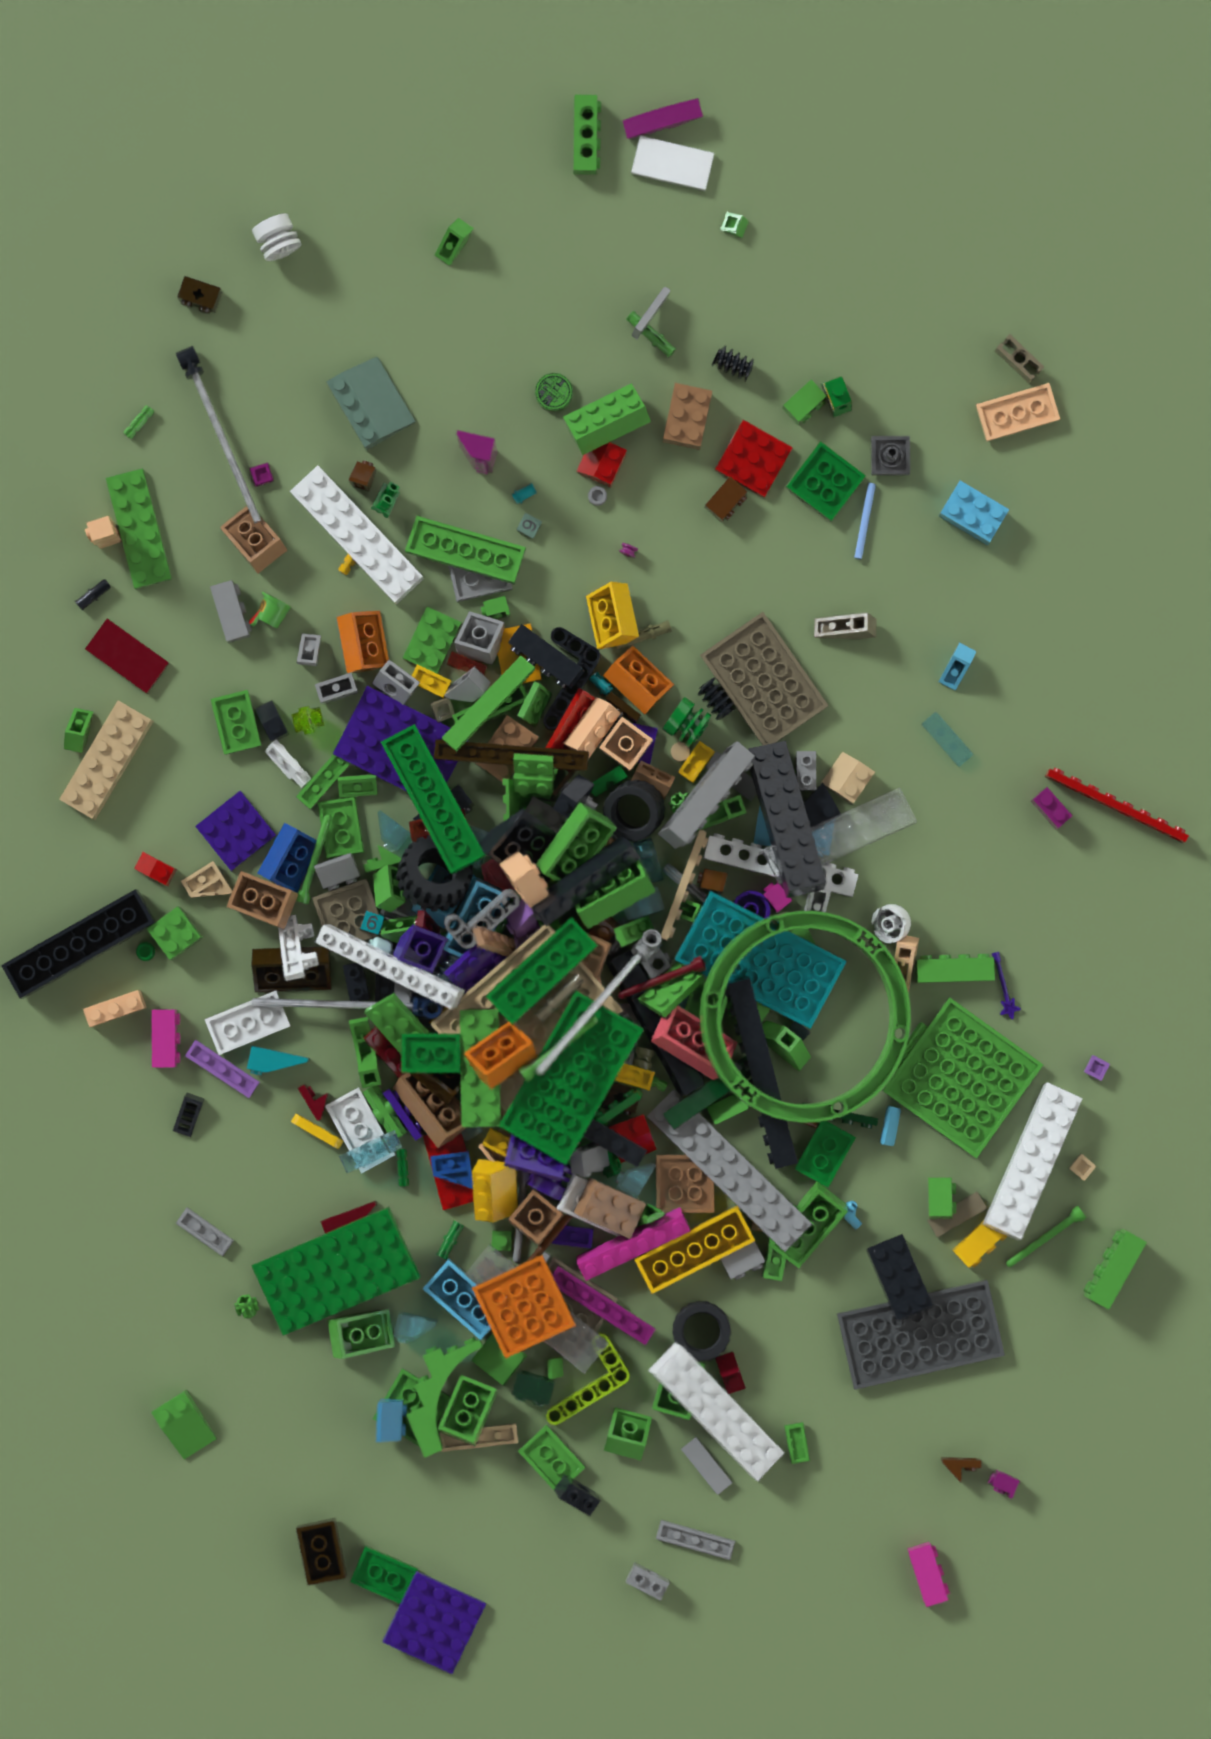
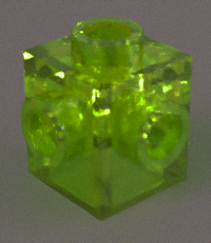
M305 706L298 708L299 712L291 714L296 733L304 732V735L315 733V729L325 726L320 707L310 708Z

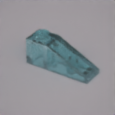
M395 1130L340 1155L339 1158L346 1173H349L402 1148V1145Z

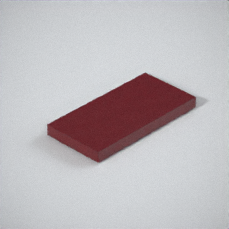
M108 618L85 648V650L147 694L169 665L168 661Z

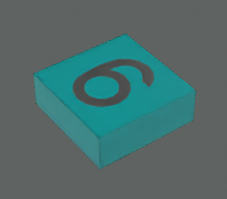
M366 911L360 929L379 935L385 917Z

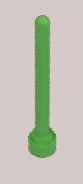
M329 814L324 816L302 888L299 890L296 901L309 905L311 898L309 897V889L315 873L314 866L318 864L332 819Z
M595 1016L591 1017L566 1047L595 1025L598 1021ZM555 1046L531 1065H524L518 1069L527 1082L534 1078L535 1069Z
M1077 1205L1071 1210L1072 1212L1069 1213V1217L1007 1260L1006 1265L1008 1267L1014 1266L1072 1223L1082 1222L1086 1219V1216Z

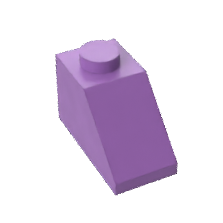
M523 899L520 900L518 907L506 917L507 924L505 926L510 935L514 934L517 939L537 928L534 913Z

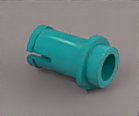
M530 483L518 491L514 490V493L511 495L516 504H522L523 500L537 494L533 484Z
M599 672L590 677L589 680L600 690L601 695L606 696L613 690L612 684L608 683Z

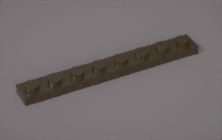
M435 739V760L514 766V754L553 756L554 769L588 771L589 751L465 742L456 752L443 740Z

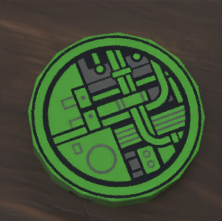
M549 373L539 379L535 388L537 402L542 408L548 411H558L569 405L573 397V388L566 376L560 373Z

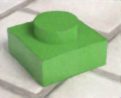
M492 1230V1250L511 1251L512 1231Z

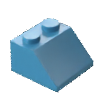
M379 1400L376 1442L401 1441L402 1436L406 1435V1424H403V1416L407 1414V1405H403L404 1400Z

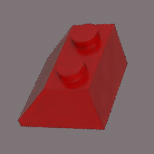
M609 442L584 454L576 472L611 488L626 457L627 450Z
M644 1114L609 1126V1128L647 1149L646 1154L657 1150ZM619 1157L621 1163L626 1162L625 1160Z

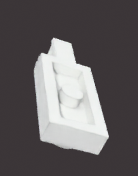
M277 739L265 750V753L288 779H293L301 788L311 780L309 774L301 768L297 760L286 751V748Z

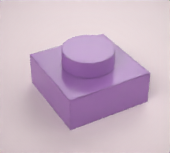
M1092 1055L1084 1073L1102 1081L1110 1063Z

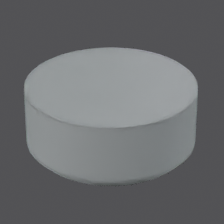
M600 486L591 488L588 493L589 502L594 506L603 505L607 500L606 490Z

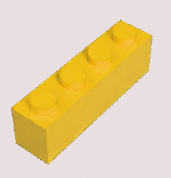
M983 1220L952 1251L968 1268L971 1266L974 1268L982 1261L981 1256L985 1253L990 1254L996 1248L994 1244L999 1240H1005L1008 1236L982 1225Z

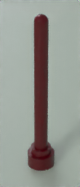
M702 956L693 958L694 961H691V964L620 991L618 997L624 999L692 971L703 972L707 970Z

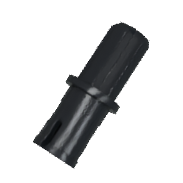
M103 579L92 589L88 588V592L78 600H75V602L83 611L92 602L98 601L97 598L108 591L111 586L107 580Z

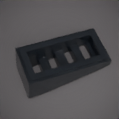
M191 1093L185 1094L173 1128L174 1132L188 1137L192 1136L205 1100L204 1098ZM185 1108L195 1111V1114L185 1111ZM182 1115H183V1116H186V1117H188V1118H191V1119H193V1120H192V1121L186 1120V1119L182 1118ZM183 1123L185 1125L190 1126V1129L179 1126V1124Z

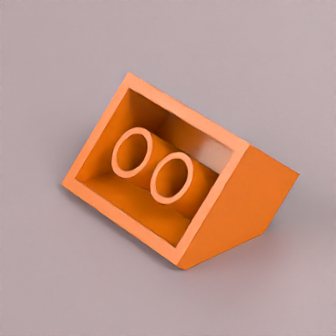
M380 611L351 612L337 617L347 673L382 669L389 660Z
M631 646L603 675L644 715L674 686L634 646Z
M509 1022L464 1053L479 1078L490 1089L537 1057L533 1042L515 1024L511 1025Z

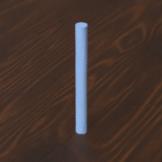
M868 483L854 556L856 559H862L876 486L874 483Z

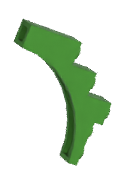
M475 1337L464 1341L465 1345L459 1348L457 1345L446 1349L447 1353L445 1354L442 1347L437 1348L433 1346L425 1350L426 1354L423 1355V1358L432 1377L425 1375L417 1379L418 1383L414 1386L423 1406L420 1407L419 1404L409 1408L410 1412L406 1414L424 1457L443 1450L437 1424V1409L441 1390L457 1364L472 1352L483 1347L480 1339L476 1340Z

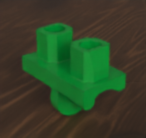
M389 482L388 485L383 483L371 509L379 514L382 513L385 518H388L400 494L398 491L400 487L393 482Z

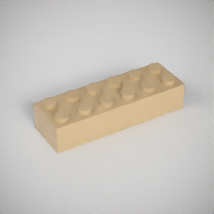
M118 700L59 800L96 820L154 721Z

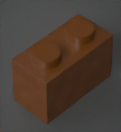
M729 477L705 504L704 508L721 523L724 519L728 521L735 513L733 509L737 505L741 506L746 501L747 497L745 495L747 491L733 478Z

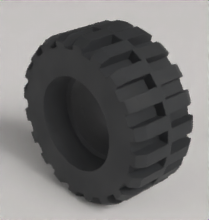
M427 835L426 839L420 837L416 842L409 844L402 855L397 869L398 886L401 891L404 890L403 896L406 899L410 898V903L414 906L417 904L421 906L420 909L426 910L429 908L433 912H437L438 909L445 911L448 910L449 906L451 908L455 907L465 897L473 878V864L451 875L431 836ZM425 863L438 864L448 871L451 881L444 884L430 882L422 876L418 866Z

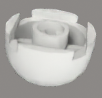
M888 904L877 909L871 920L872 925L874 924L875 935L885 943H895L902 940L909 933L911 926L908 912L896 904Z

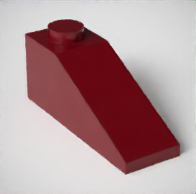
M377 1201L322 1220L321 1224L324 1233L367 1216L377 1205Z

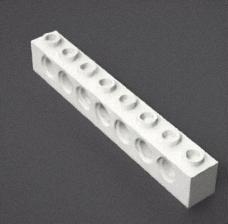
M716 833L713 836H709L703 859L781 879L772 848H769V851L762 849V845L751 843L750 846L744 845L743 840L732 838V841L725 840V836ZM722 845H728L731 848L729 855L721 854L720 847ZM747 850L749 852V859L741 860L739 858V851ZM759 855L767 856L768 862L766 865L758 863L757 857ZM825 862V865H822L827 882L824 889L831 890V892L853 897L858 874L854 873L855 870L846 867L843 870L836 869L835 864ZM834 874H839L842 877L841 884L836 885L832 882Z
M331 924L322 926L316 943L450 1009L458 1007L465 991L422 969L401 962L394 955Z

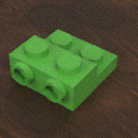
M514 754V792H519L521 795L538 793L543 797L553 794L555 784L553 756Z

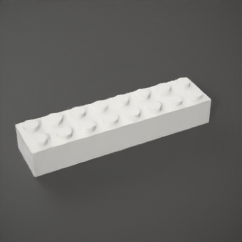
M318 465L290 491L295 499L351 556L395 605L424 579L415 567Z
M1048 1082L1042 1086L982 1225L1017 1241L1022 1239L1082 1098Z
M674 1343L648 1370L755 1480L758 1481L784 1454L770 1437L679 1344Z

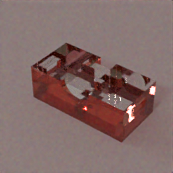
M453 651L447 662L448 666L465 672L475 667L484 676L488 669L486 665Z

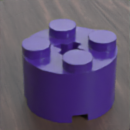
M757 891L743 892L733 901L743 908H749L750 905H753V909L756 910L755 914L763 918H767L770 915L768 900Z

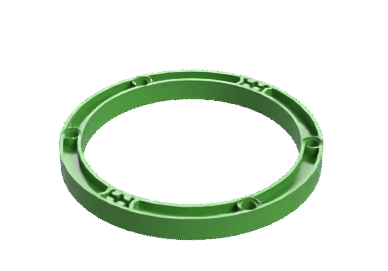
M792 911L773 915L754 923L738 934L723 949L713 964L704 985L700 1006V1028L705 1051L712 1067L725 1086L737 1098L755 1110L775 1118L793 1122L831 1120L853 1112L869 1102L886 1086L897 1070L906 1050L911 1024V1007L907 986L899 966L887 948L873 934L855 922L838 915L818 911ZM772 920H776L778 923V927L774 931L769 926ZM802 928L831 932L858 947L877 969L885 986L889 1003V1028L886 1042L881 1055L871 1071L862 1081L844 1094L833 1099L811 1104L783 1102L762 1093L751 1085L732 1062L725 1047L721 1029V1004L724 991L732 972L741 959L765 939L781 932ZM860 936L864 939H870L868 943L871 946H864L866 942L860 939ZM710 994H714L716 997V1001L712 1005L707 1001ZM900 1028L902 1036L897 1039L895 1031ZM738 1084L741 1087H745V1090L749 1094H751V1096L749 1097L746 1094H741L742 1090L734 1085ZM837 1102L841 1104L839 1112H835L833 1109L834 1104Z

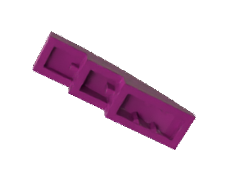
M696 98L658 108L622 121L627 139L630 140L666 128L672 129L704 116L700 101Z

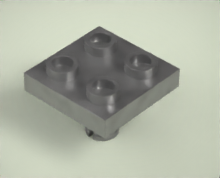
M872 436L871 475H910V436Z

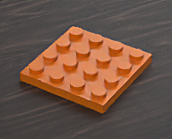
M543 1254L472 1287L505 1358L576 1326Z

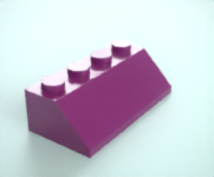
M457 430L456 435L459 447L473 469H476L477 473L487 475L488 472L492 473L497 454L495 438Z

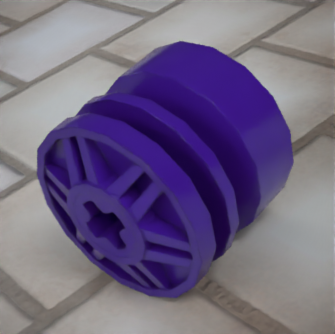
M568 1163L567 1165L564 1164L560 1181L531 1173L526 1184L555 1199L561 1200L566 1190V1187L561 1185L562 1181L569 1183L570 1178L565 1175L566 1173L573 1175L571 1167Z

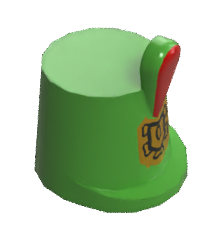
M262 591L261 594L264 598L258 612L250 619L249 624L255 626L258 619L278 628L291 609V606Z

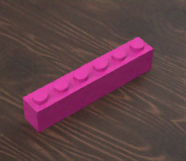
M679 1207L651 1223L635 1228L630 1239L620 1235L576 1256L577 1265L587 1281L690 1232L688 1221Z

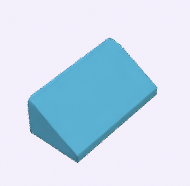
M891 1106L886 1108L880 1144L894 1146L901 1114L900 1108Z

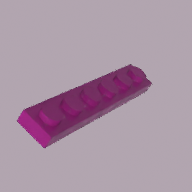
M560 1266L554 1271L553 1277L560 1291L642 1344H647L656 1328Z

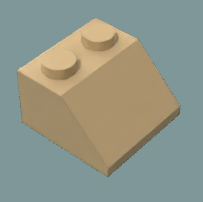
M842 752L822 782L829 790L853 805L875 771Z

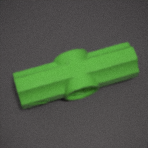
M378 1085L362 1092L371 1105L375 1117L381 1125L383 1124L393 1141L407 1133L397 1117V1113L385 1098Z

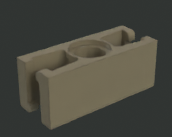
M1009 334L1003 343L1006 344L1008 342L1015 350L1011 355L1002 348V343L995 349V352L1023 379L1030 383L1035 376L1028 373L1024 368L1025 365L1029 363L1037 370L1038 374L1043 370L1044 366ZM1015 355H1022L1024 362H1016Z

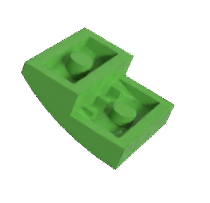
M492 1333L483 1344V1347L472 1358V1361L504 1386L528 1355L520 1351L505 1358Z

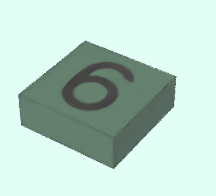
M525 513L516 530L534 539L542 521Z

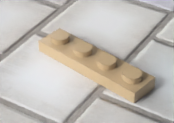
M516 1423L483 1427L476 1446L439 1432L443 1445L441 1452L518 1443Z

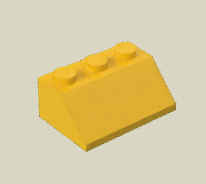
M611 581L586 596L597 649L627 644L639 637L627 583Z
M478 1159L472 1171L475 1220L496 1222L510 1217L518 1208L516 1169L505 1167V1162Z

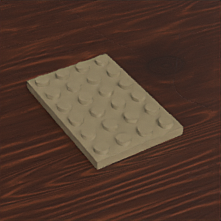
M764 612L700 655L762 746L776 743L828 707L822 695Z

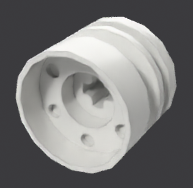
M284 213L270 217L252 229L257 243H265L260 249L262 253H265L263 256L266 261L284 258L302 245L300 240L297 239V233L289 232L293 225L288 214Z

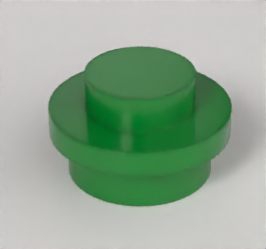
M143 942L137 946L136 955L140 960L150 961L155 956V947L151 943Z

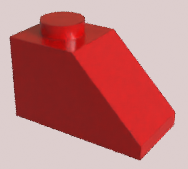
M142 852L134 867L139 872L166 886H169L177 871L176 868L145 852Z

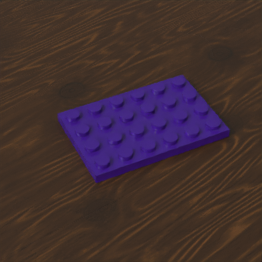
M367 686L333 755L406 791L381 741L415 724L434 759L435 739L442 740V737L450 730V727ZM434 759L447 783L458 761Z

